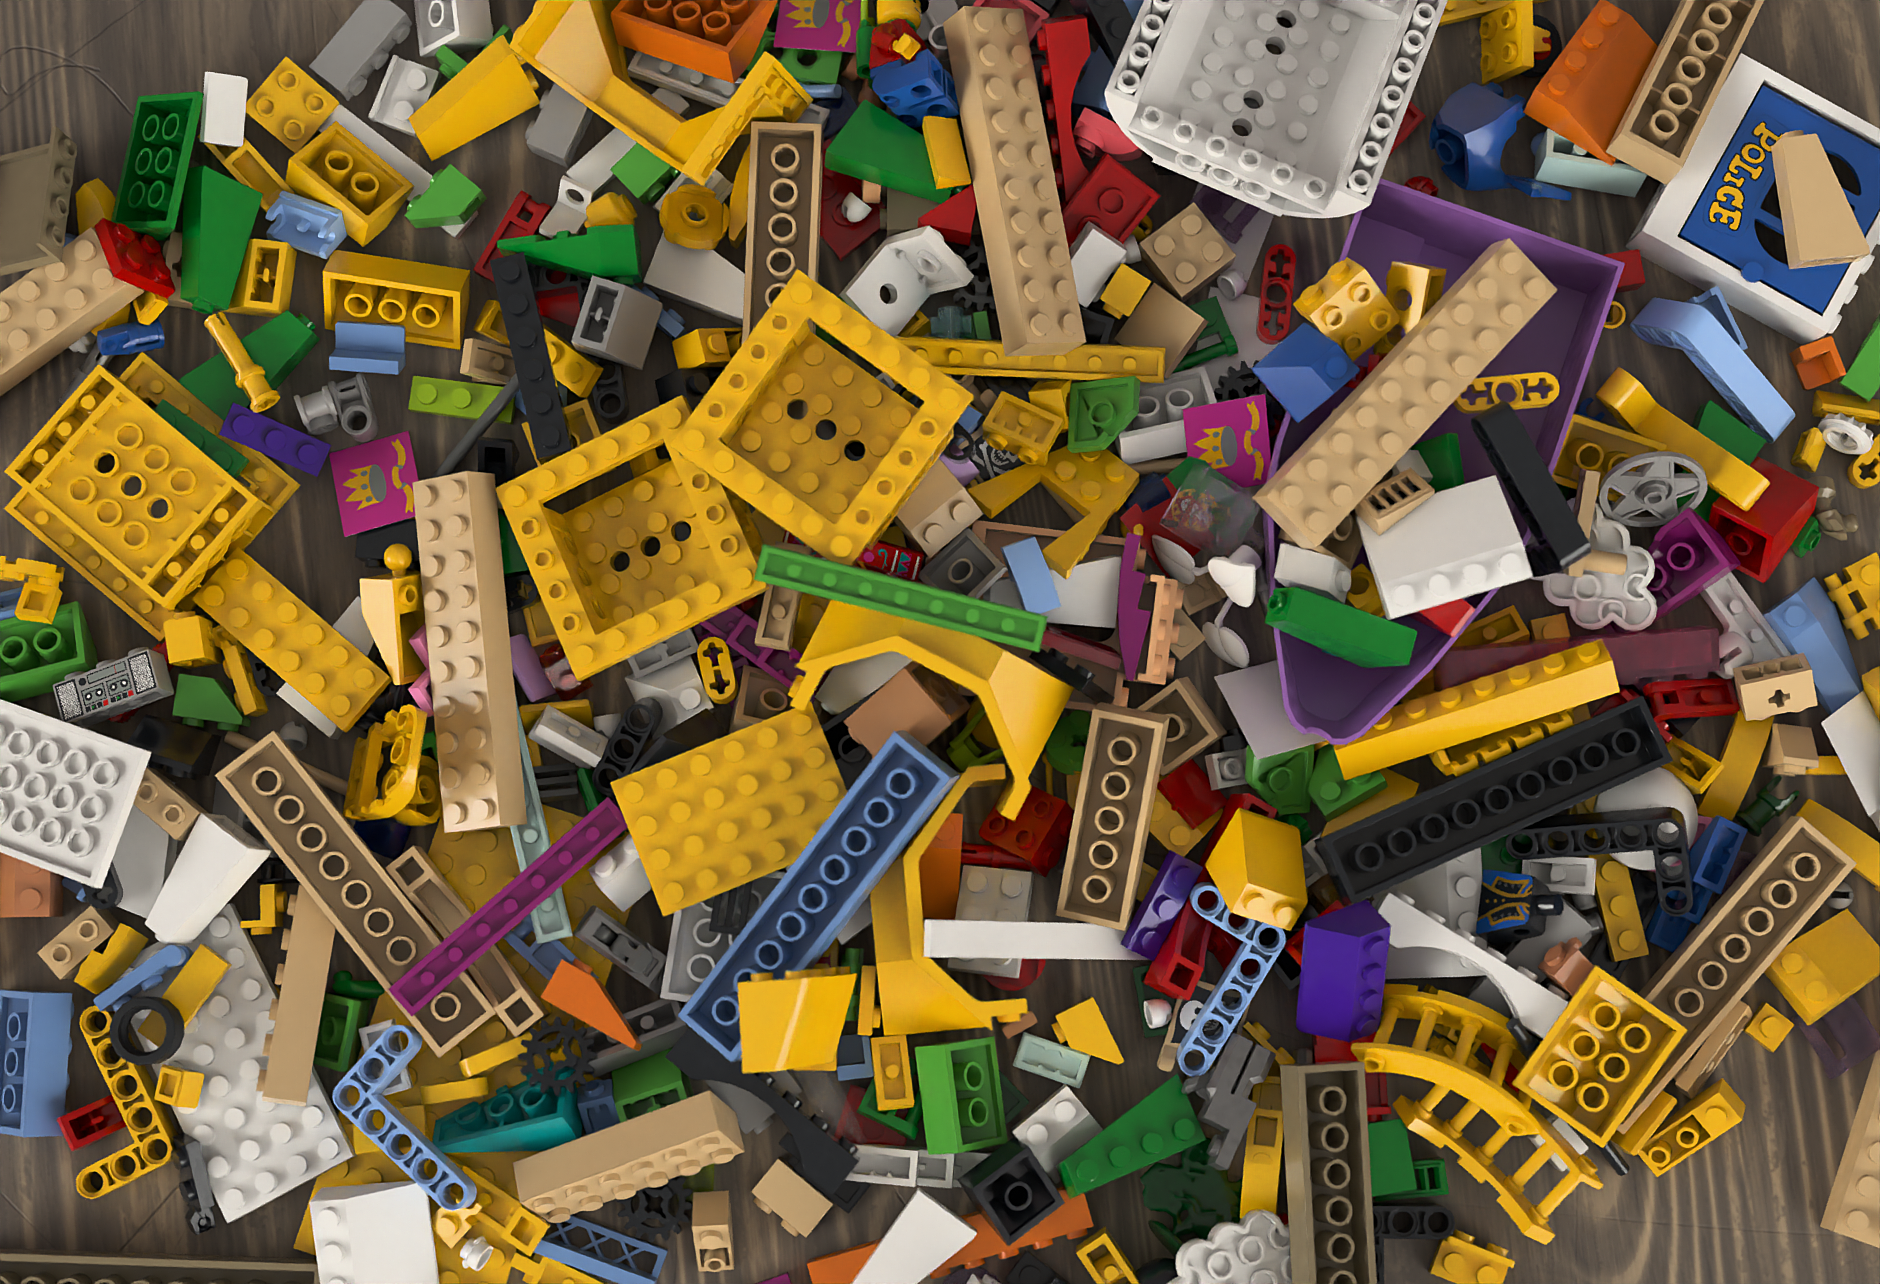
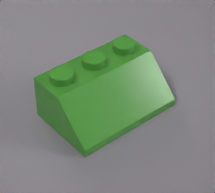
M78 601L58 606L52 624L19 620L17 617L0 621V699L14 702L53 692L52 685L64 681L66 675L73 672H88L96 669L98 664L96 647Z
M990 1036L915 1047L928 1155L962 1153L1008 1142L995 1037Z

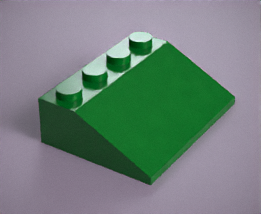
M196 91L138 96L112 214V222L122 223L135 232L152 236L157 241H164L175 230L204 93Z

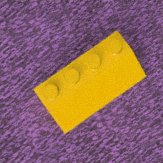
M342 250L333 251L323 270L325 329L335 331V324L338 321L404 325L406 342L461 349L470 301V270Z

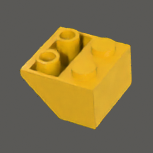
M249 239L228 310L220 312L275 318L286 310L289 311L297 252L288 242Z

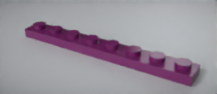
M607 797L394 983L388 991L411 1016L417 1013L627 828L622 812Z

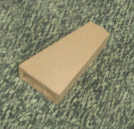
M1796 130L1782 134V138L1771 146L1789 269L1860 261L1870 254L1869 245L1817 133L1804 135L1802 130Z

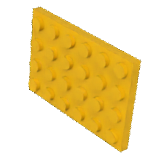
M811 702L807 704L804 712L797 708L791 709L610 782L663 917L792 865L848 793Z

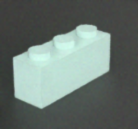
M1547 128L1535 154L1534 179L1541 182L1635 197L1647 174L1619 159L1611 166Z

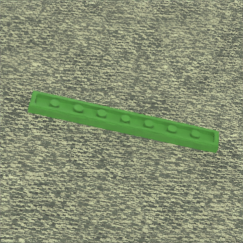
M766 544L762 546L754 577L756 581L1036 652L1040 650L1048 618L1045 615Z

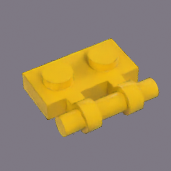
M1877 552L1842 569L1848 582L1842 584L1837 573L1823 579L1829 589L1827 594L1830 600L1837 603L1845 618L1842 620L1847 630L1851 629L1856 640L1869 635L1863 623L1868 619L1874 630L1880 629V558ZM1853 591L1863 608L1859 612H1857L1848 595Z

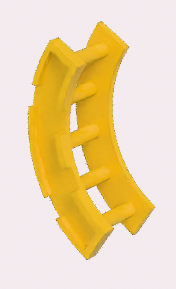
M1384 984L1381 1008L1383 1016L1373 1043H1352L1351 1050L1359 1062H1364L1366 1072L1404 1074L1434 1082L1464 1096L1481 1107L1497 1121L1508 1136L1541 1134L1542 1127L1529 1112L1533 1098L1520 1090L1516 1099L1501 1087L1509 1062L1519 1072L1527 1062L1518 1049L1519 1043L1506 1028V1024L1510 1021L1509 1018L1478 1002L1450 992L1439 990L1438 994L1435 995L1419 992L1416 985ZM1397 1018L1421 1020L1411 1048L1388 1044ZM1435 1023L1461 1031L1452 1060L1426 1051ZM1474 1038L1497 1051L1489 1078L1465 1066Z
M1447 1044L1443 1050L1449 1059L1452 1060L1455 1048ZM1470 1052L1465 1066L1489 1078L1490 1071L1483 1067L1478 1058ZM1503 1082L1501 1087L1517 1099L1518 1093ZM1436 1084L1422 1100L1417 1099L1415 1102L1400 1095L1392 1105L1405 1126L1441 1149L1446 1144L1460 1155L1457 1161L1481 1184L1487 1180L1501 1194L1497 1201L1517 1224L1521 1232L1542 1244L1547 1245L1556 1236L1547 1224L1549 1221L1548 1215L1581 1181L1598 1190L1604 1186L1595 1174L1597 1171L1596 1165L1587 1156L1580 1155L1561 1133L1532 1105H1530L1529 1112L1542 1127V1132L1539 1135L1545 1142L1513 1176H1506L1493 1163V1156L1512 1136H1508L1504 1129L1500 1127L1483 1146L1477 1147L1462 1136V1129L1482 1109L1481 1107L1469 1100L1451 1120L1446 1119L1444 1122L1433 1114L1432 1109L1445 1097L1450 1089ZM1556 1152L1571 1171L1538 1205H1532L1522 1193L1525 1190L1523 1186Z

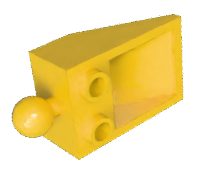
M397 543L390 545L384 553V562L392 570V573L360 579L362 615L394 685H403L415 682L426 670V667L408 641L425 623L421 570H406L412 562V553L407 546Z

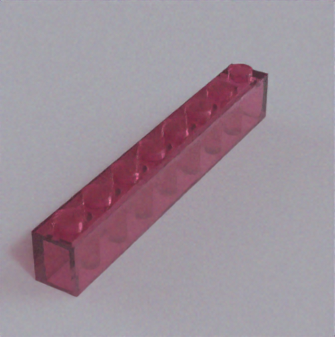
M1699 625L1450 647L1433 667L1434 690L1440 692L1444 689L1452 688L1480 677L1492 675L1514 666L1541 659L1599 639L1603 640L1612 658L1618 684H1638L1639 678L1652 677V681L1656 682L1674 680L1673 675L1686 674V678L1690 679L1708 677V672L1720 671L1719 632L1717 628Z

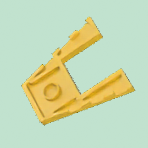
M1065 446L1048 454V461L1045 467L1037 464H1024L968 489L967 492L979 509L992 519L1041 481L1085 517L1042 550L1046 564L1067 580L1079 560L1082 561L1089 551V547L1098 534L1101 535L1107 527V521L1114 512H1118L1138 485L1140 474L1108 449L1072 453Z

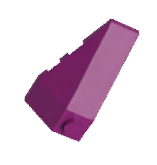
M1691 507L1660 528L1654 537L1655 540L1647 549L1655 564L1654 577L1646 586L1656 599L1657 604L1656 617L1651 625L1741 565V562L1722 536ZM1613 620L1604 626L1617 646L1643 631L1625 630Z

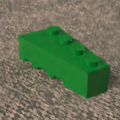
M1178 1074L1166 1080L1055 1166L1069 1199L1196 1146L1206 1140L1187 1094L1182 1093L1183 1085Z

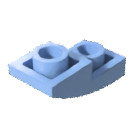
M1031 536L1001 547L1010 580L1015 583L1022 609L1041 614L1060 607L1058 594L1036 538Z

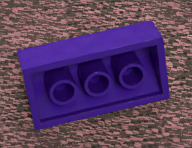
M1367 899L1305 922L1296 1028L1300 1032L1351 1042L1377 1031L1381 1017L1391 925Z

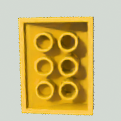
M1595 965L1512 1084L1597 1145L1604 1148L1687 1029Z

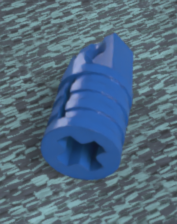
M157 318L150 325L135 321L123 323L98 331L97 346L102 355H129L135 352L140 353L154 349H163L165 345L163 328Z

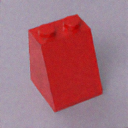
M1757 457L1749 466L1764 476L1770 482V485L1748 512L1742 510L1721 495L1712 504L1709 525L1722 536L1741 562V565L1735 569L1765 583L1813 514L1819 487L1775 464Z

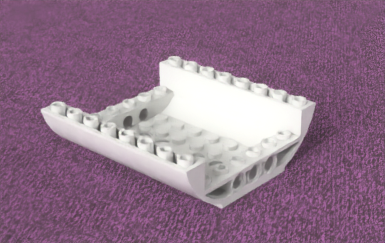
M1144 0L1105 89L1106 103L1114 121L1123 133L1137 147L1151 156L1153 163L1279 217L1285 214L1303 218H1332L1353 214L1368 207L1372 201L1448 0ZM1277 18L1288 19L1292 23V27H1282L1277 22ZM1274 44L1280 48L1282 53L1278 55L1272 54L1267 50L1266 45ZM1243 99H1255L1259 103L1260 108H1249ZM1241 125L1245 127L1249 135H1237L1233 131L1232 126Z

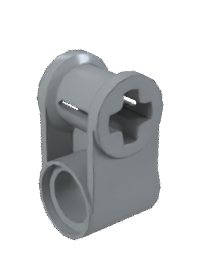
M358 372L356 377L339 383L335 381L328 382L329 391L338 411L343 429L359 442H369L374 439L379 431V422L372 404L370 388L363 372ZM367 417V424L363 429L353 430V424L357 418Z
M327 385L323 386L321 391L304 397L299 395L293 396L304 426L306 425L309 435L323 434L339 426L336 417L338 414Z

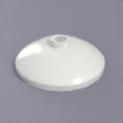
M1661 767L1598 794L1594 803L1593 813L1674 807L1684 815L1689 848L1695 839L1698 827V813L1691 792L1673 773ZM1668 822L1662 823L1659 826L1665 833H1672L1678 829L1674 824ZM1632 825L1625 826L1622 829L1629 836L1641 833L1639 828ZM1595 828L1597 837L1602 838L1604 833ZM1653 850L1609 854L1616 861L1627 867L1637 870H1655ZM1670 856L1666 857L1663 861L1666 865L1670 866L1677 862L1679 858Z

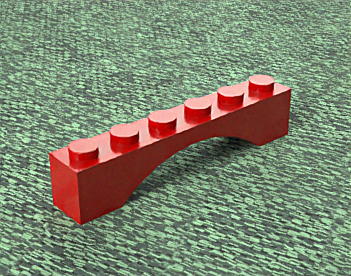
M1083 14L1041 20L1042 29L1036 31L1039 51H1045L1046 64L1041 65L1043 86H1049L1051 99L1045 100L1047 120H1053L1055 134L1049 135L1051 154L1058 157L1059 168L1053 170L1057 189L1062 190L1063 202H1060L1061 209L1089 174L1076 149L1071 128V105L1074 88L1081 69L1091 54L1087 18Z
M1250 793L1231 794L1198 863L1203 869L1194 886L1201 882H1210L1215 885L1205 863L1238 808L1274 819L1278 809ZM1210 890L1202 892L1198 897V905L1201 908H1210L1216 901L1215 893ZM1189 895L1143 983L1170 998L1190 1000L1204 970L1208 940L1214 924L1194 910L1190 903Z

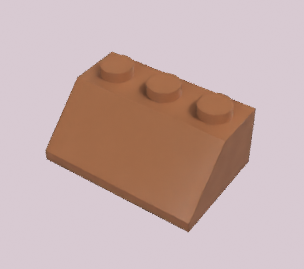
M0 852V918L63 917V876Z

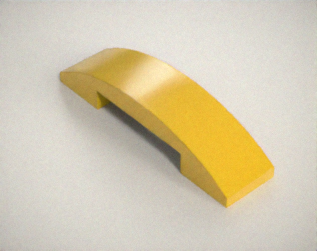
M1741 708L1740 711L1732 715L1735 719L1718 760L1723 763L1725 768L1702 793L1696 807L1698 815L1709 818L1719 815L1730 821L1733 820L1756 772L1775 715L1764 720L1746 721Z
M1809 798L1806 799L1795 816L1803 817L1853 859L1857 864L1852 870L1875 886L1874 889L1880 893V843L1824 806Z
M444 1153L476 1185L477 1195L473 1203L477 1204L483 1197L488 1201L486 1206L474 1216L501 1233L500 1237L528 1256H531L550 1227V1224L521 1204L518 1198L455 1157ZM428 1159L424 1164V1172L427 1177L434 1178L438 1167L434 1160ZM457 1183L453 1184L450 1188V1197L453 1196L456 1199L458 1193L463 1188Z

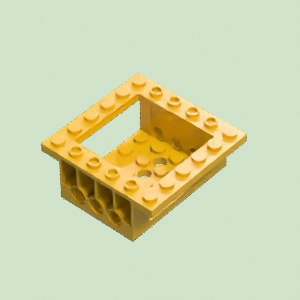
M797 269L669 445L825 559L852 566L865 547L870 550L873 549L953 439V426L972 402L974 395ZM807 320L813 321L923 400L924 404L918 409L812 333ZM794 401H803L808 406L806 416L799 420L792 419L788 415L789 405ZM830 421L836 425L837 431L832 439L822 440L817 436L816 429L821 422ZM851 442L862 443L865 447L863 458L858 461L849 460L845 456L846 446Z
M141 352L120 377H117L98 364L4 472L22 486V489L4 509L158 641L164 643L166 638L163 621L174 620V614L192 611L197 605L191 600L237 546L243 550L249 546L301 485L265 454L219 435L218 433L224 420L149 356ZM164 399L245 456L249 463L239 475L251 484L250 487L232 477L148 406L147 403L152 400L158 405ZM104 455H112L115 459V466L108 473H101L98 468V462ZM132 477H138L142 483L140 492L134 496H128L125 492V483ZM157 500H165L168 504L167 514L162 518H154L151 513L153 503Z
M683 395L495 488L576 680L582 681L770 589L768 583L754 580L762 546L765 543L747 502L669 445L693 413L686 397ZM665 443L671 456V461L564 514L543 506L544 502ZM687 522L691 527V535L685 541H678L674 528L679 523ZM657 538L660 542V550L656 555L649 557L645 553V544L649 539ZM620 553H627L630 559L629 566L626 570L618 572L614 567V560Z

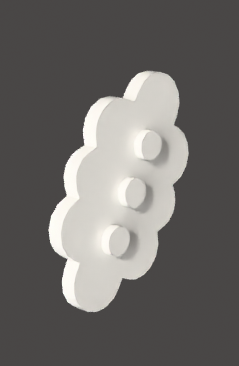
M1572 498L1567 501L1572 512L1574 509L1575 498ZM1595 502L1589 536L1591 549L1626 554L1627 566L1624 575L1584 570L1582 577L1566 575L1562 570L1558 573L1531 577V579L1543 581V590L1546 598L1555 605L1569 606L1573 620L1585 629H1599L1613 620L1625 630H1643L1651 625L1657 613L1656 599L1646 588L1654 577V560L1649 552L1642 547L1630 545L1629 531L1623 524L1618 521L1604 520L1602 510ZM1532 534L1526 546L1535 541Z
M1261 1209L1249 1211L1242 1217L1239 1224L1231 1222L1218 1223L1210 1231L1207 1240L1193 1239L1181 1246L1175 1262L1178 1277L1172 1279L1167 1284H1292L1289 1224L1283 1225L1280 1218L1273 1212Z

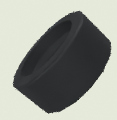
M138 997L129 1000L116 1011L110 1025V1041L115 1052L125 1061L136 1065L158 1064L171 1058L180 1048L184 1037V1020L179 1009L170 1001L160 997ZM146 1009L157 1011L162 1015L166 1023L164 1042L152 1052L137 1050L129 1039V1025L132 1017Z

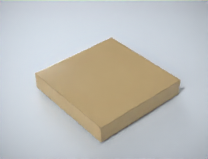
M1154 282L1114 339L1121 345L1165 347L1164 377L1169 378L1209 322Z

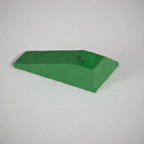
M633 224L587 227L586 235L574 234L568 230L559 231L551 240H546V237L541 235L497 240V247L503 256L524 252L531 264L591 280L593 275L626 285L630 288L634 287V283H642L641 242Z

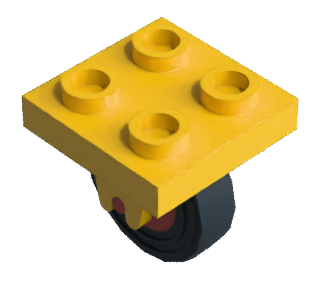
M1515 0L1481 17L1479 34L1481 37L1480 68L1482 70V84L1487 85L1490 82L1498 84L1517 74L1526 77L1542 76L1547 73L1562 52L1561 37L1555 25L1543 16L1533 15V0Z

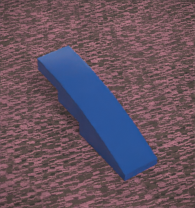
M1716 815L1689 852L1694 887L1690 911L1682 916H1671L1664 912L1659 903L1644 934L1647 942L1673 953L1683 942L1690 923L1699 925L1712 892L1721 894L1748 829L1722 816ZM1673 890L1667 893V895L1674 900H1680L1686 897V895L1679 890Z

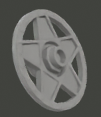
M1657 451L1631 457L1616 465L1603 478L1598 494L1602 510L1614 521L1634 527H1653L1667 524L1689 507L1694 510L1705 497L1708 484L1703 467L1693 458L1676 452ZM1674 462L1690 468L1694 473H1674ZM1642 465L1635 472L1628 471L1635 466ZM1609 487L1623 494L1612 506L1607 499ZM1695 492L1688 502L1680 508L1677 507L1676 498ZM1645 510L1655 515L1653 517L1633 516Z

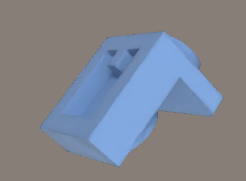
M598 1079L591 1080L585 1086L577 1088V1105L586 1135L620 1123L614 1103L612 1079L603 1081Z

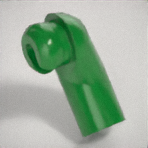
M338 971L333 976L334 984H332V988L338 995L355 998H379L385 992V989L378 980H352L353 975L349 971Z

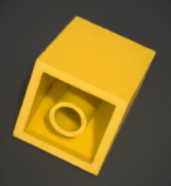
M1238 808L1206 861L1205 866L1230 912L1291 931L1308 903L1300 831L1296 826Z

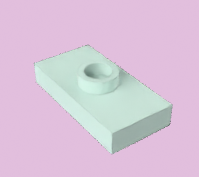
M1023 1032L1013 1066L1080 1089L1091 1055Z

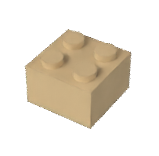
M1194 202L1140 242L1138 246L1141 260L1164 289L1182 303L1231 267L1236 258V254Z

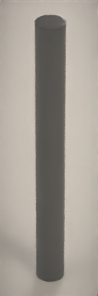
M517 373L513 375L430 479L450 475L475 446L478 437L484 435L519 392L520 386Z

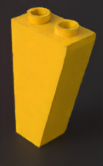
M504 35L495 39L408 118L431 161L540 104L535 90L540 87L530 69L525 72L523 71L521 65L527 62L511 51Z

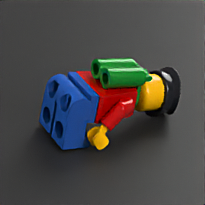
M872 0L877 11V26H872L866 19H863L861 27L856 32V72L858 76L868 79L869 88L890 108L897 119L911 128L922 126L924 116L931 115L949 118L959 115L953 77L946 69H943L941 63L926 48L925 42L916 33L921 25V14L928 10L929 0Z

